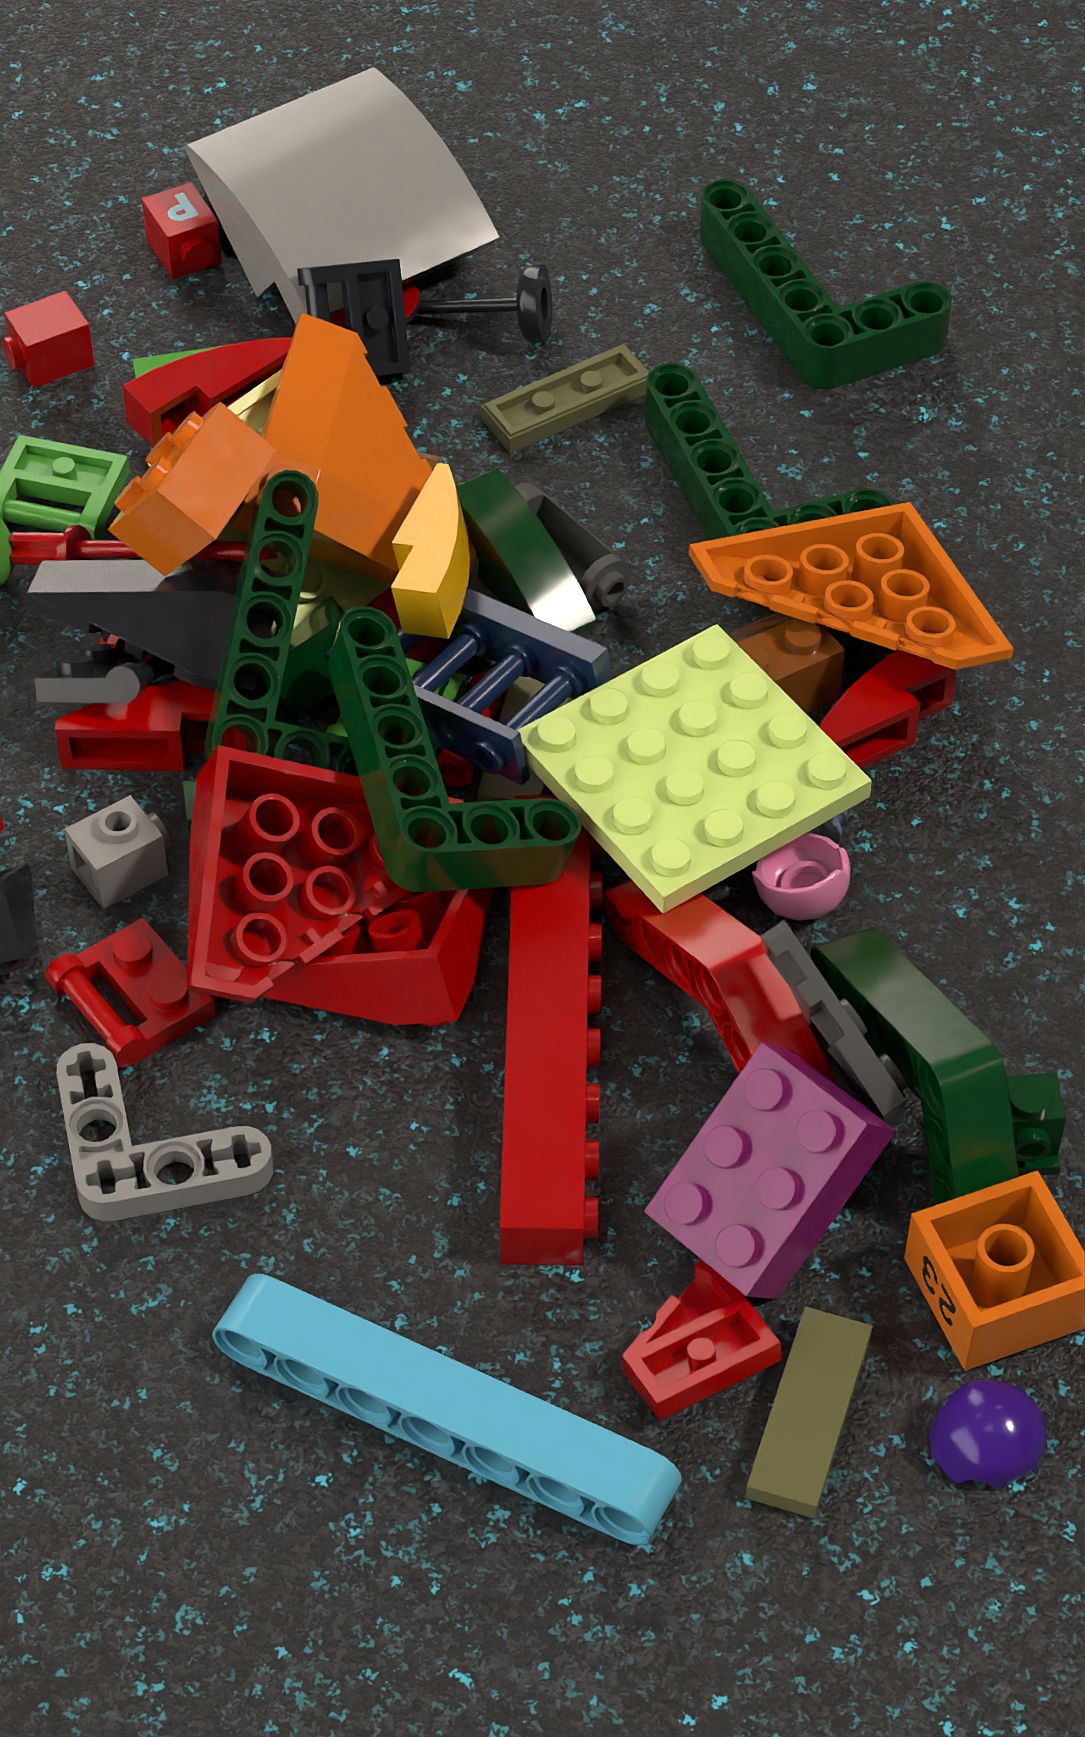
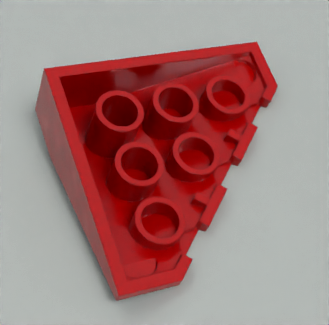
M218 745L197 775L190 831L187 990L252 1003L275 986L272 981L296 964L301 968L305 967L338 944L344 938L341 933L364 917L371 921L411 892L393 882L386 871L358 776ZM448 797L449 803H463V800Z
M494 888L434 892L411 891L406 897L371 921L364 917L341 934L344 938L338 944L305 967L301 968L296 964L272 981L275 986L261 997L392 1025L422 1024L433 1027L447 1022H456L474 985Z

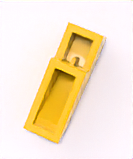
M437 463L392 541L399 573L391 586L403 633L449 639L461 612L468 586L470 552L467 529L449 464Z

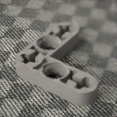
M82 1043L69 1048L61 1055L57 1063L56 1074L75 1183L81 1207L91 1218L100 1221H116L230 1199L260 1191L269 1183L273 1175L272 1148L267 1136L259 1129L249 1126H235L132 1146L117 1064L113 1054L104 1046L95 1043ZM94 1070L98 1097L85 1099L81 1072ZM95 1120H105L116 1126L114 1134L101 1142H90L84 1140L79 1135L85 1125ZM247 1153L251 1166L238 1168L234 1155ZM212 1158L215 1175H206L204 1159ZM172 1162H182L194 1169L192 1176L186 1182L178 1185L163 1183L156 1177L162 1167ZM144 1171L146 1188L138 1189L135 1172ZM114 1179L116 1192L102 1194L100 1181Z

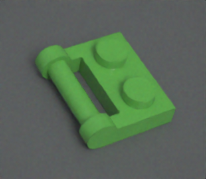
M19 435L0 471V518L6 526L10 522L60 533L65 532L70 526L81 525L88 530L92 540H103L107 519L114 507L115 500L130 474L128 456ZM18 494L85 508L80 513L15 499Z

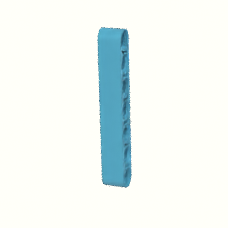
M252 1274L247 1278L212 1333L216 1345L236 1362L629 1544H648L682 1481L681 1474L673 1463L647 1447L264 1274Z

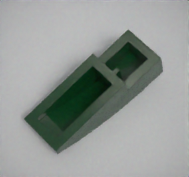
M495 468L456 485L467 535L477 551L476 556L479 558L478 577L500 601L576 635L595 628L596 618L562 553L539 518L502 472Z

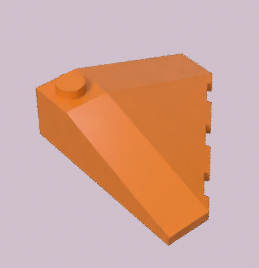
M301 312L261 436L278 451L237 508L232 528L248 533L255 500L267 481L281 471L297 470L307 475L315 483L319 493L318 509L308 555L392 585L399 573L392 541L430 477L432 469L426 458L420 459L405 431L408 425L386 386L381 387L365 357L368 352L358 333ZM278 490L272 493V504L279 514L285 517L300 515L301 505L293 493L286 490ZM468 537L470 552V575L477 551L475 550L471 540Z
M910 502L689 544V556L711 591L732 598H742L769 607V610L812 624L819 623L886 648L899 649L933 660V663L954 670L1012 658L1014 648Z

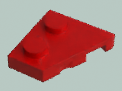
M702 1259L695 1266L696 1278L678 1299L671 1295L656 1313V1320L653 1326L641 1332L622 1354L625 1376L659 1421L782 1360L781 1342L736 1287Z

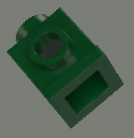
M1044 1073L1007 1076L1018 1176L1020 1177L1037 1170L1041 1176L1059 1174L1061 1166L1058 1154L1066 1122V1114L1057 1074Z

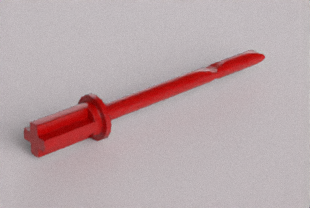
M81 525L70 526L63 533H12L8 540L13 548L9 555L13 565H40L42 561L92 560V558L143 559L121 540H92L88 530ZM213 541L190 559H243L246 541ZM265 550L259 554V560L276 559L278 557L275 550Z

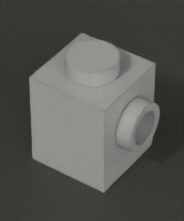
M131 795L64 829L71 869L102 909L169 875L165 848L171 844L168 832L160 818L155 813L146 815Z

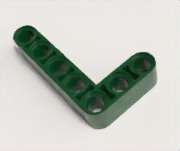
M719 179L708 183L703 188L699 235L703 246L800 378L809 386L825 390L837 388L934 356L945 348L952 296L944 286L935 282H916L838 308L744 184L732 179Z
M663 363L654 367L648 373L645 403L646 427L708 541L894 505L893 500L887 494L876 489L864 488L773 512L694 371L683 364Z
M284 470L273 475L258 493L254 503L205 739L204 755L208 761L218 745L221 746V738L224 732L238 731L249 739L251 753L283 760L285 747L290 744H298L310 753L313 767L344 773L347 759L354 758L348 737L274 721L318 509L319 493L315 483L307 475L297 470ZM278 490H286L293 493L301 505L300 515L285 517L279 514L272 504V493ZM275 550L281 553L288 563L287 576L273 578L267 575L259 563L260 552ZM263 610L269 613L276 624L275 636L269 639H261L254 636L246 623L248 612ZM241 670H250L256 673L264 685L262 698L257 700L243 698L234 686L235 673Z
M359 606L345 612L340 620L330 653L328 671L385 868L391 880L399 887L408 891L434 892L539 885L555 882L559 879L565 870L581 831V820L576 811L567 803L549 798L449 803L393 621L383 611L373 607Z
M872 927L812 946L810 949L811 960L838 1000L846 999L857 1012L866 1026L867 1033L863 1037L871 1049L879 1057L885 1053L893 1061L906 1080L908 1088L921 1101L935 1204L938 1205L1019 1177L1006 1070L1002 1058L991 1040L876 928Z

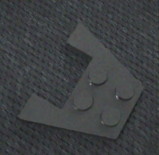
M784 920L761 935L763 952L790 987L805 1020L832 1070L838 1086L894 1129L903 1120L906 1104L903 1090L908 1088L906 1080L885 1053L880 1057L875 1055L863 1037L867 1033V1029L857 1012L846 999L838 1000Z

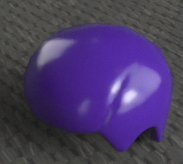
M995 1379L970 1381L958 1388L944 1400L928 1430L931 1455L951 1480L959 1484L968 1480L983 1481L989 1483L995 1490H999L1008 1483H1014L1031 1474L1036 1469L1047 1447L1045 1417L1035 1400L1027 1396L1024 1389Z

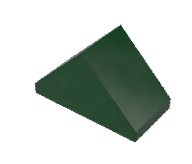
M333 596L325 597L292 632L278 705L289 719L297 718L333 694L331 688L332 681L324 654L333 647L340 620L345 613Z

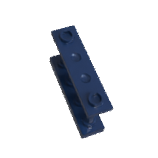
M467 588L461 612L449 639L442 638L452 643L412 679L432 744L477 764L489 774H499L523 786L530 779L521 735L516 730L554 711L568 697L578 698L609 682L614 677L608 648ZM402 626L397 630L404 656L427 637L403 633ZM332 648L324 654L327 666ZM474 655L483 656L498 663L456 703L434 693ZM520 676L530 677L545 684L504 724L481 715ZM331 682V688H332V691H333V693H334V695H335V691H334V688H333V685H332V682Z

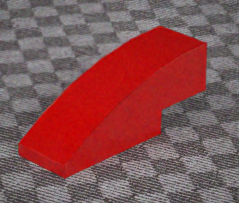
M292 337L259 339L224 345L187 355L150 370L123 385L126 422L154 448L166 433L170 432L173 435L180 424L193 411L202 417L219 402L230 406L283 368Z
M898 649L856 681L832 707L819 727L862 769L915 744L918 720L952 705L957 670Z
M184 680L167 682L146 687L143 694L131 702L92 703L56 719L55 734L61 768L185 771L187 752L205 753V739L215 691L192 685ZM227 731L223 733L221 746L248 752L249 739L241 732Z

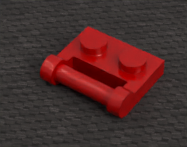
M143 917L77 955L65 953L57 957L45 971L47 982L57 994L67 995L105 1040V1048L113 1054L117 1066L121 1068L137 1063L216 1016L214 999L208 994L187 990L188 969ZM102 976L141 1024L137 1027L126 1025L91 982Z

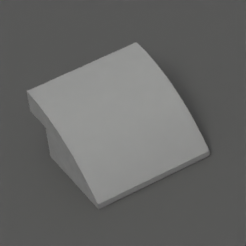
M374 67L192 142L184 148L256 296L260 297L279 289L296 325L301 312L307 314L305 287L298 284L297 268L400 259L403 286L480 252L500 238L480 198L444 141L407 96ZM341 282L327 283L330 318L344 312Z

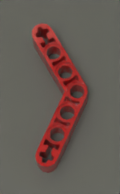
M632 879L602 893L603 909L616 936L635 953L707 1008L738 1074L743 1070L761 1042L793 1050L838 1085L790 987L763 952L759 935L701 893L664 914Z

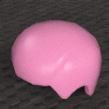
M807 832L757 860L756 869L751 874L760 899L774 914L802 921L819 919L835 910L849 888L851 867L848 854L844 848H840L838 844L828 837Z

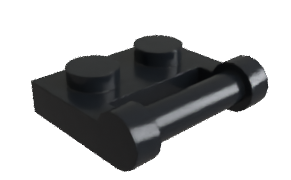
M400 259L297 268L298 284L305 287L308 315L331 323L327 283L341 282L346 329L358 333L368 352L365 358L375 376L411 372Z
M114 644L86 645L80 647V655L57 659L55 668L35 677L37 702L58 703L131 702L142 695L146 685L151 682L173 678L175 665L151 653H148L142 660L129 653H117V646Z

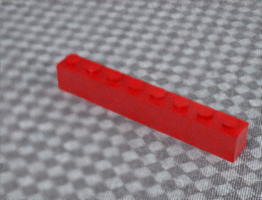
M515 795V800L538 798L559 800L555 795ZM582 824L565 870L559 879L547 884L512 886L500 1209V1264L583 1266L584 1239L598 1238V1198L584 1197L585 1181H598L599 1140H585L586 1124H599L600 1084L586 1083V1068L600 1069V1029H587V1014L600 1015L601 975H588V962H601L602 923H589V910H602V872H590V860H603V847Z

